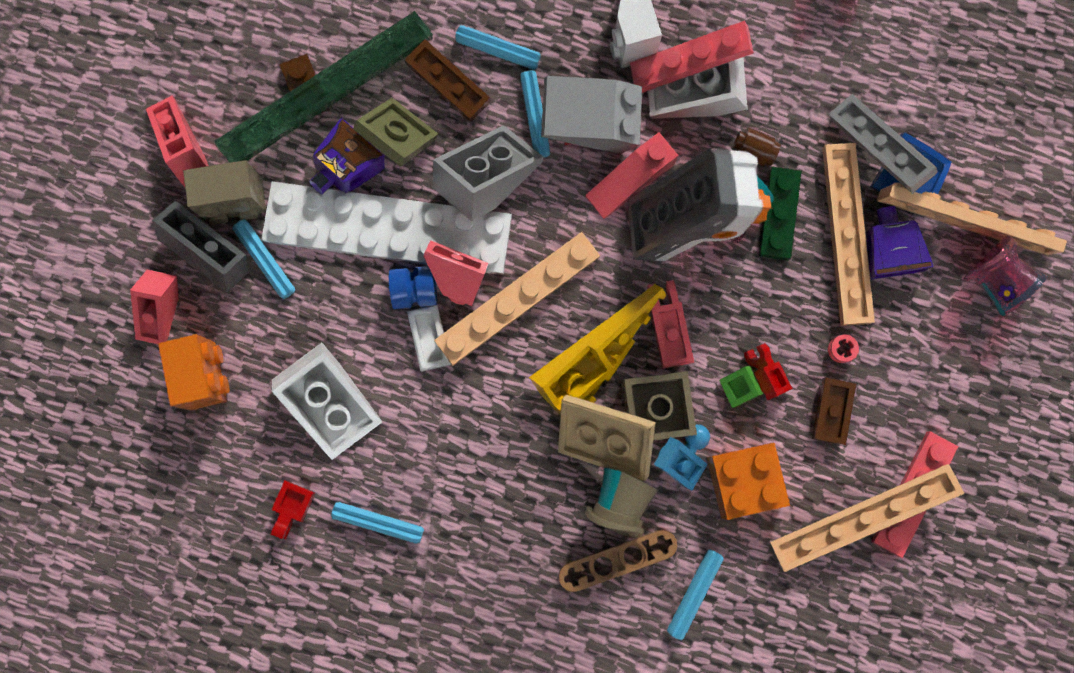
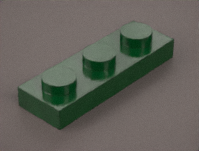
M774 166L770 168L768 188L774 197V201L771 203V209L767 213V220L763 222L759 249V256L787 261L791 259L801 170Z

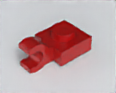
M766 343L756 347L760 355L759 358L753 349L744 353L746 362L758 369L754 374L767 400L793 389L780 362L774 363L770 348Z
M284 480L271 509L280 514L270 535L280 539H287L293 525V520L304 521L316 492Z

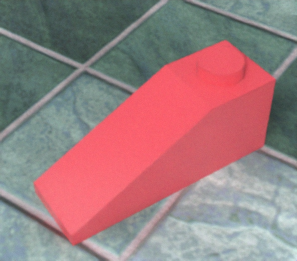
M172 95L146 108L165 163L185 187L183 170L207 167L209 165Z
M658 132L631 153L589 191L585 197L600 216L605 219L672 168L679 155L661 133Z

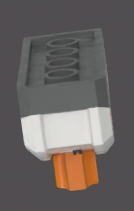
M708 148L629 199L627 202L633 260L666 261L703 241L733 239L742 235L751 224H760L766 221L767 213L771 209L770 196L765 195L763 190L758 189L757 157L748 152Z

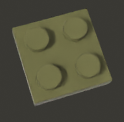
M390 98L357 119L353 130L400 167L433 144L438 136L436 131L394 98Z

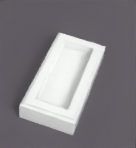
M438 305L407 311L420 371L424 372L451 365L434 342L437 337L444 333Z

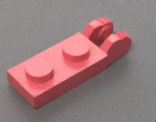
M674 280L666 281L665 288L670 304L660 306L658 299L650 311L662 369L694 363L682 302H679ZM654 284L648 285V286H647V289H649V288H650L651 286H653Z

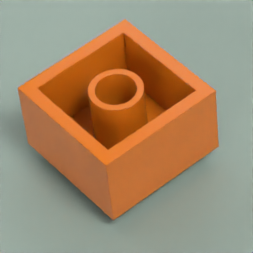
M197 334L158 343L171 407L195 410L227 402L226 394L230 392L227 377L221 373L220 364L223 363L224 358L219 345Z
M775 442L707 457L721 519L729 520L790 506Z

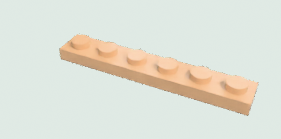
M856 143L828 144L822 148L840 326L872 324L875 322Z
M893 183V185L881 189L878 196V202L896 206L899 209L1045 255L1063 253L1067 240L1055 237L1056 233L1046 229L1033 230L1027 228L1025 222L1018 220L1005 221L999 219V215L991 211L977 212L969 209L970 206L963 202L952 201L949 203L940 200L941 196L935 193L923 192L921 194L914 192L912 194L901 183Z
M582 232L437 337L434 342L451 365L454 366L600 257L599 253Z
M947 464L770 542L783 571L786 572L965 493L950 465Z

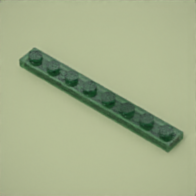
M415 11L216 139L214 141L215 146L228 163L250 160L411 54L424 39L428 42L431 41L433 33Z

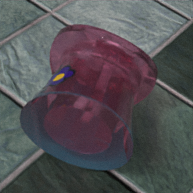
M1011 236L1002 238L963 278L966 283L974 279L978 285L981 284L1001 316L1007 315L1021 306L1048 278L1046 274L1033 268L1018 257L1016 252L1018 245Z

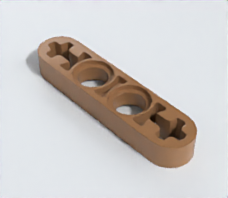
M657 530L640 538H634L570 561L560 569V584L567 591L576 592L666 560L676 552L677 540L670 532ZM661 535L665 540L670 539L671 544L667 546L666 553H663L660 549L650 551L653 558L647 560V550L641 543L642 541L647 540L648 546H652L658 543L657 537ZM629 546H636L641 551V559L636 564H628L624 559V551ZM599 557H607L612 563V568L606 575H600L594 570V562ZM588 561L589 571L594 577L593 580L587 581L588 577L584 575L578 578L579 584L573 586L571 581L565 582L564 577L568 575L567 570L569 568H573L575 572L583 571L585 568L582 566V563Z

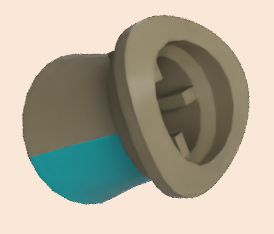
M604 468L598 502L595 503L594 509L587 506L585 515L592 522L606 527L621 536L640 538L644 533V529L641 528L644 521L640 518L658 490L628 474Z

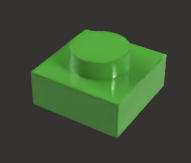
M745 366L719 380L732 408L739 407L763 395L750 366Z

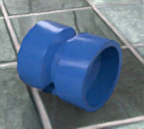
M428 266L416 267L413 272H410L407 268L389 270V291L393 309L411 308L413 303H417L419 307L437 305L436 281Z

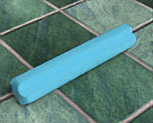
M460 25L455 35L457 43L533 70L538 67L540 62L539 52Z
M525 71L521 73L520 79L533 149L545 158L550 155L548 138L541 137L543 108L537 75L535 71Z
M243 219L234 224L233 231L277 294L283 299L292 295L295 292L294 286L249 222Z
M341 502L335 503L331 513V517L335 520L415 544L420 543L424 528Z
M710 549L707 550L667 629L669 635L678 640L684 639L724 560L721 554Z

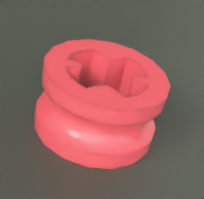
M843 334L830 341L828 353L833 361L846 363L857 357L859 345L854 337ZM839 341H843V345L848 343L850 349L847 351L848 357H844V353L840 355L837 353L836 349L840 347Z

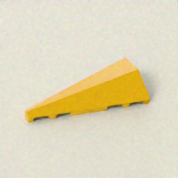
M654 284L529 377L541 396L559 415H561V400L566 395L595 403L596 398L594 395L603 381L611 379L634 345L635 341L632 338L642 324L647 325L651 317L648 314L658 299L664 300L666 297L663 288Z

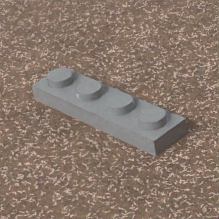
M853 94L829 113L830 119L912 194L938 173L935 165Z

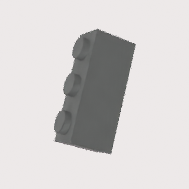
M174 201L152 220L157 240L226 293L248 274L246 254L178 202Z

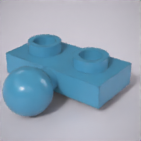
M696 424L697 435L685 437L686 445L670 437L666 445L661 448L658 458L654 463L655 466L676 482L691 491L708 465L695 454L697 450L704 449L710 442L708 429L699 424Z

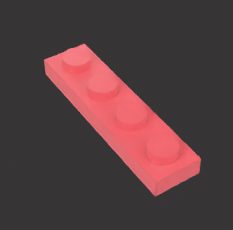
M745 20L631 62L633 83L642 86L643 93L753 54L747 23Z
M931 431L926 432L900 485L942 466L950 465L958 446ZM926 511L876 532L871 542L903 558Z

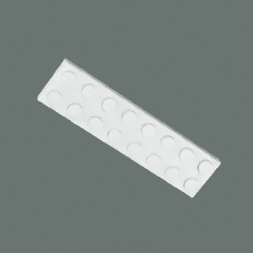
M272 181L261 240L265 243L426 265L427 263L423 256L431 240L487 262L488 266L485 273L503 275L512 214L490 211L474 221H470L458 209L450 205L347 192L345 194L343 191L328 189L323 194H320L313 187Z

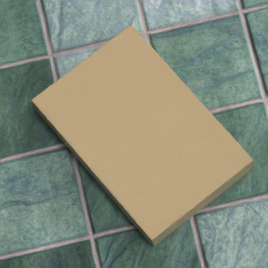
M566 395L561 400L558 453L603 468L614 469L636 479L646 481L650 472L655 422Z

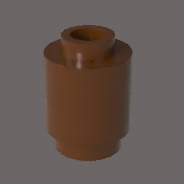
M748 127L745 132L739 131L733 148L737 149V151L748 152L757 157L758 165L764 166L766 164L772 166L779 154L781 143L776 142L772 136Z

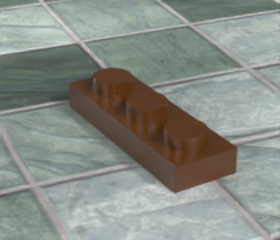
M426 39L405 59L406 65L470 123L491 102V98Z

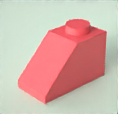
M430 240L423 257L442 295L449 297L456 304L472 306L488 263Z
M147 269L130 290L135 340L158 344L167 341L179 299L177 276Z

